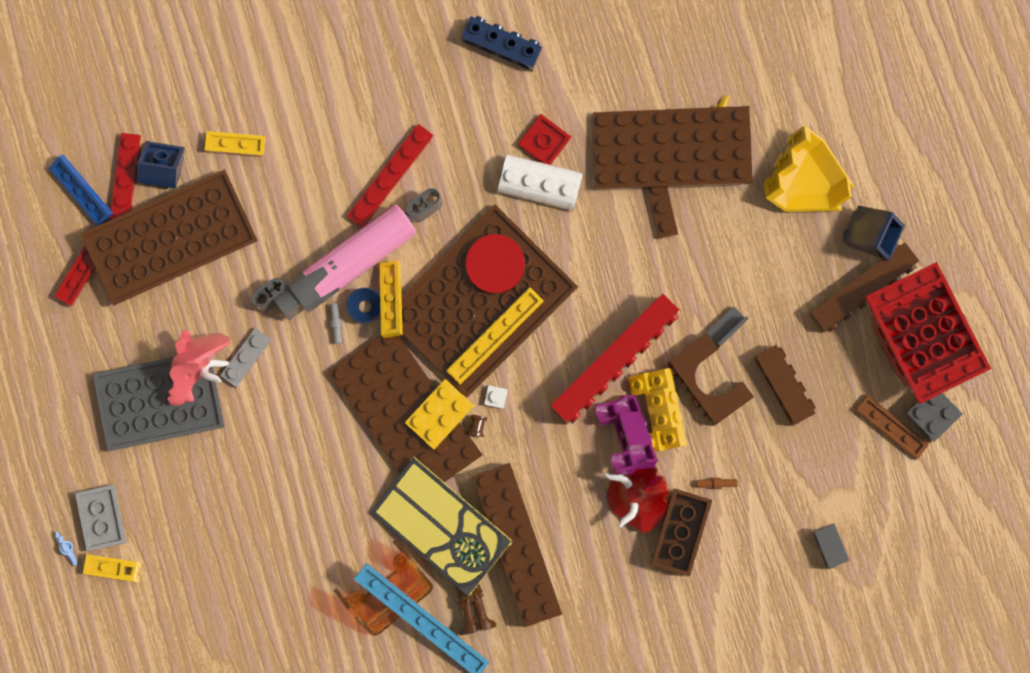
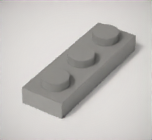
M255 328L220 376L235 387H238L272 340Z

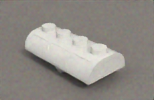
M507 154L497 192L574 211L583 173Z

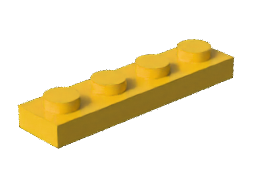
M398 260L379 263L381 336L387 338L403 335L401 263Z

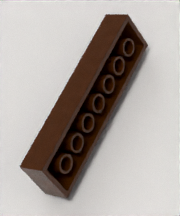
M508 463L474 475L473 479L487 519L512 540L511 545L507 547L500 558L524 627L562 615L511 464Z

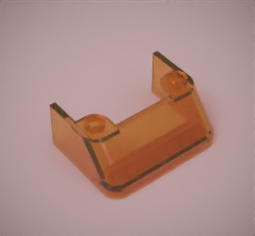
M395 539L393 543L401 553L393 559L392 566L395 571L387 579L416 603H419L430 594L433 584ZM337 588L333 590L346 609L372 636L381 634L400 618L398 614L370 592L364 595L361 591H354L347 597H344Z

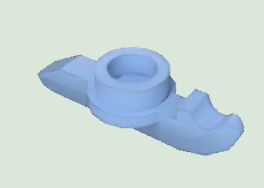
M56 531L54 536L59 545L60 553L66 555L71 564L76 566L77 560L72 553L73 544L70 541H64V537Z

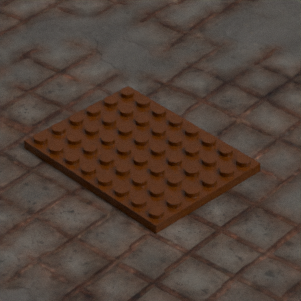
M495 204L402 296V332L468 398L578 286ZM491 234L504 235L514 240L521 248L525 259V268L521 280L515 287L503 293H489L480 290L471 282L466 271V257L470 247L478 239ZM530 287L544 302L460 385L446 370Z

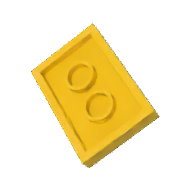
M445 379L405 423L435 450L471 411L474 405Z

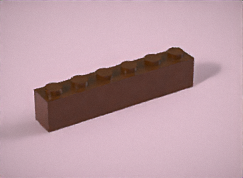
M904 242L894 250L890 261L882 259L811 311L809 313L810 317L822 332L828 330L830 333L839 326L837 322L843 318L846 321L854 315L853 310L859 306L862 309L868 304L865 299L866 296L884 288L889 283L892 284L900 280L902 273L906 272L909 274L916 269L915 264L919 262L918 258Z

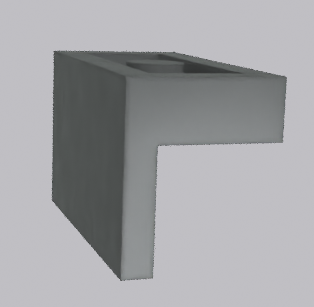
M733 306L705 334L708 333L719 348L749 318L747 316L744 317Z
M835 524L812 532L827 569L835 568L840 564L850 561Z

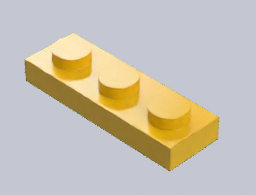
M207 131L205 151L264 157L266 137Z

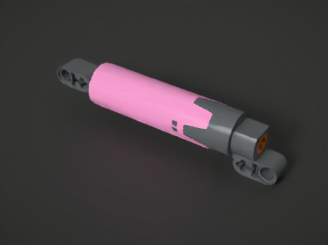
M433 188L425 190L408 203L405 213L398 205L391 206L286 284L279 278L271 279L252 294V303L262 312H266L275 305H278L288 320H291L304 309L310 313L414 237L416 230L411 222H422L441 208L443 201L439 192ZM430 197H437L435 202H428ZM266 297V301L263 304H258L260 298Z

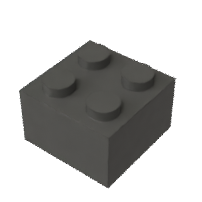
M942 393L921 404H918L916 401L903 415L931 443L935 442L963 414Z

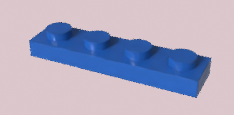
M64 154L60 155L52 163L49 170L97 226L105 223L113 215V212Z

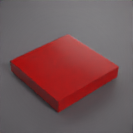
M540 114L518 142L517 146L540 163L551 165L571 140L572 136Z

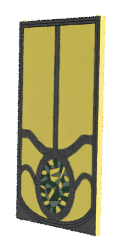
M415 457L410 460L370 512L467 597L472 594L477 585L512 542L509 537Z

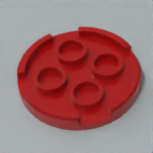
M500 234L484 236L478 239L468 251L466 257L467 274L471 282L484 292L503 293L509 291L518 284L524 273L525 259L519 245L507 236Z

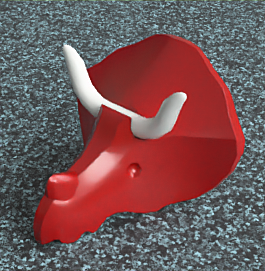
M657 467L636 469L633 474L615 475V473H604L606 478L611 480L607 490V501L611 510L621 518L619 528L628 524L641 532H649L662 522L666 515L668 506L666 497L669 491L665 477L659 475Z

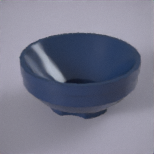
M359 288L353 291L347 300V311L350 317L359 323H370L376 320L381 314L379 294L371 288ZM368 301L371 304L370 311L362 312L359 308L360 303Z

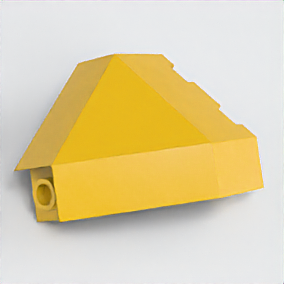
M804 125L787 139L786 143L788 146L784 154H779L773 166L775 168L771 178L767 177L764 183L765 198L785 212L842 211L841 204L852 197L851 189L855 186L824 139Z

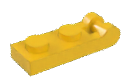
M86 554L83 574L139 582L140 576H138V572L142 562ZM126 566L131 567L130 575L125 574Z

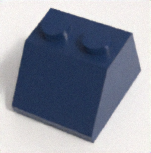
M146 141L137 163V182L176 189L181 174L185 147Z

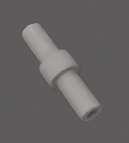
M331 304L332 320H330V327L333 329L334 344L342 343V319H339L338 304Z

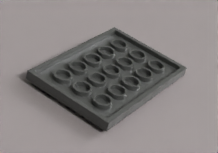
M174 357L94 373L93 379L107 451L110 452L225 428L216 382L206 380L203 377L198 379L191 389L194 401L173 406L169 405L168 396L173 384V380L170 377V369ZM210 367L208 369L209 373L215 375L214 368Z

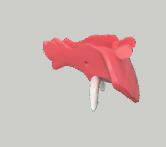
M183 330L181 332L180 339L175 344L178 355L173 358L170 369V377L173 380V384L169 390V405L178 406L184 402H193L194 397L191 389L195 382L202 377L213 382H221V379L209 373L208 369L210 367L229 365L228 361L211 360L220 350L230 345V338L222 333H209L191 339L190 331Z

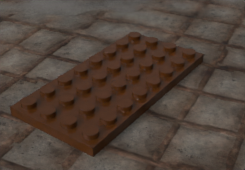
M750 106L593 112L595 190L753 184Z
M222 170L80 234L113 306L258 242L226 170Z
M379 335L328 371L333 381L399 474H401L410 460L415 457L445 483L483 456L470 436L466 434L467 432L460 422L435 450L405 423L436 388L399 336L383 338Z

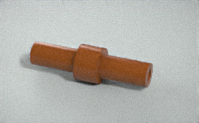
M719 477L713 478V480H697L698 488H713L716 490L722 489V487H738L737 479H722Z

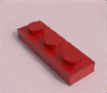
M86 246L81 250L54 296L72 307L96 268Z

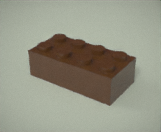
M675 488L672 490L650 565L690 577L712 504L711 499Z

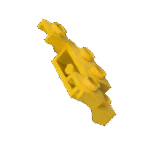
M671 368L628 377L631 395L639 396L645 394L653 431L648 434L652 437V445L655 452L687 446L682 424V414L679 410L678 395L675 391Z

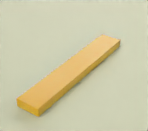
M529 287L446 371L461 385L544 301Z

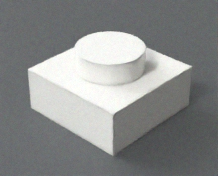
M488 385L484 405L504 409L508 389Z

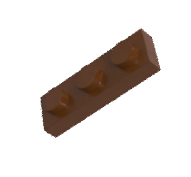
M663 187L647 188L659 239L678 235L668 189Z

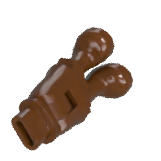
M480 583L469 597L456 587L457 604H459L458 610L462 609L464 615V625L460 628V636L478 632L471 603H474L480 631L497 627L496 622L489 619L485 612L482 601L484 595Z

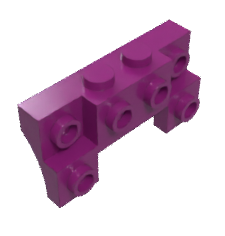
M626 395L612 402L595 405L594 412L598 424H614L623 453L612 454L610 457L615 475L633 474L636 469L655 467L658 460L652 445V437L648 434L647 423L643 419L636 395Z

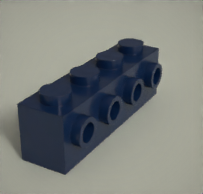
M470 16L461 37V41L532 72L542 52V46H540L538 41L534 39H529L528 41L515 31L509 33L501 25L495 23L490 25L486 23L484 18L479 16L475 18Z

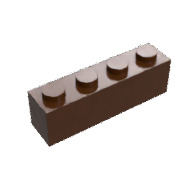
M774 345L755 356L754 359L789 421L794 426L814 415L816 407L813 401L805 396L804 392H806V389L802 382H797L793 366L786 363L784 359L786 354L783 349Z

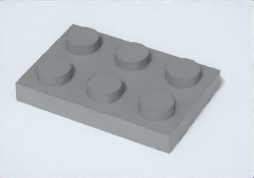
M115 485L75 493L87 552L127 543Z

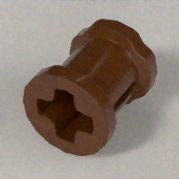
M471 414L470 429L466 434L484 437L483 429L487 417Z

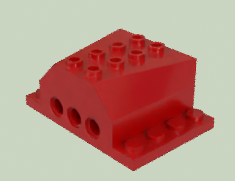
M937 262L865 297L873 313L871 321L876 337L893 371L906 388H911L918 404L926 402L991 369Z

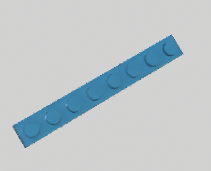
M367 562L354 576L355 581L470 673H481L490 663L489 660Z

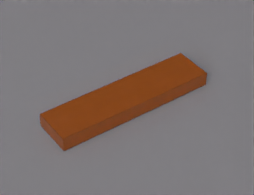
M868 395L864 397L854 410L916 460L929 445Z

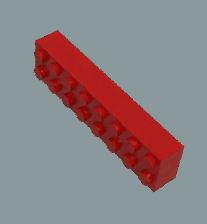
M662 293L550 406V409L566 425L569 422L573 424L581 416L579 412L583 408L587 410L595 402L593 398L597 394L601 396L608 389L609 386L607 384L611 380L615 382L622 375L623 372L621 370L625 366L629 368L636 361L637 358L635 356L639 352L643 354L650 347L651 344L649 342L652 339L656 341L664 333L665 330L663 328L666 325L670 327L678 319L677 313L680 309Z

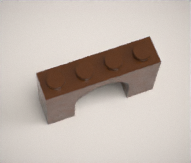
M707 333L668 362L670 365L668 368H671L670 370L674 377L677 375L680 378L681 382L679 384L686 393L688 391L693 396L691 400L697 408H702L705 413L703 417L708 424L713 423L715 426L754 398V396L743 381L721 396H709L699 389L695 380L698 365L719 350Z

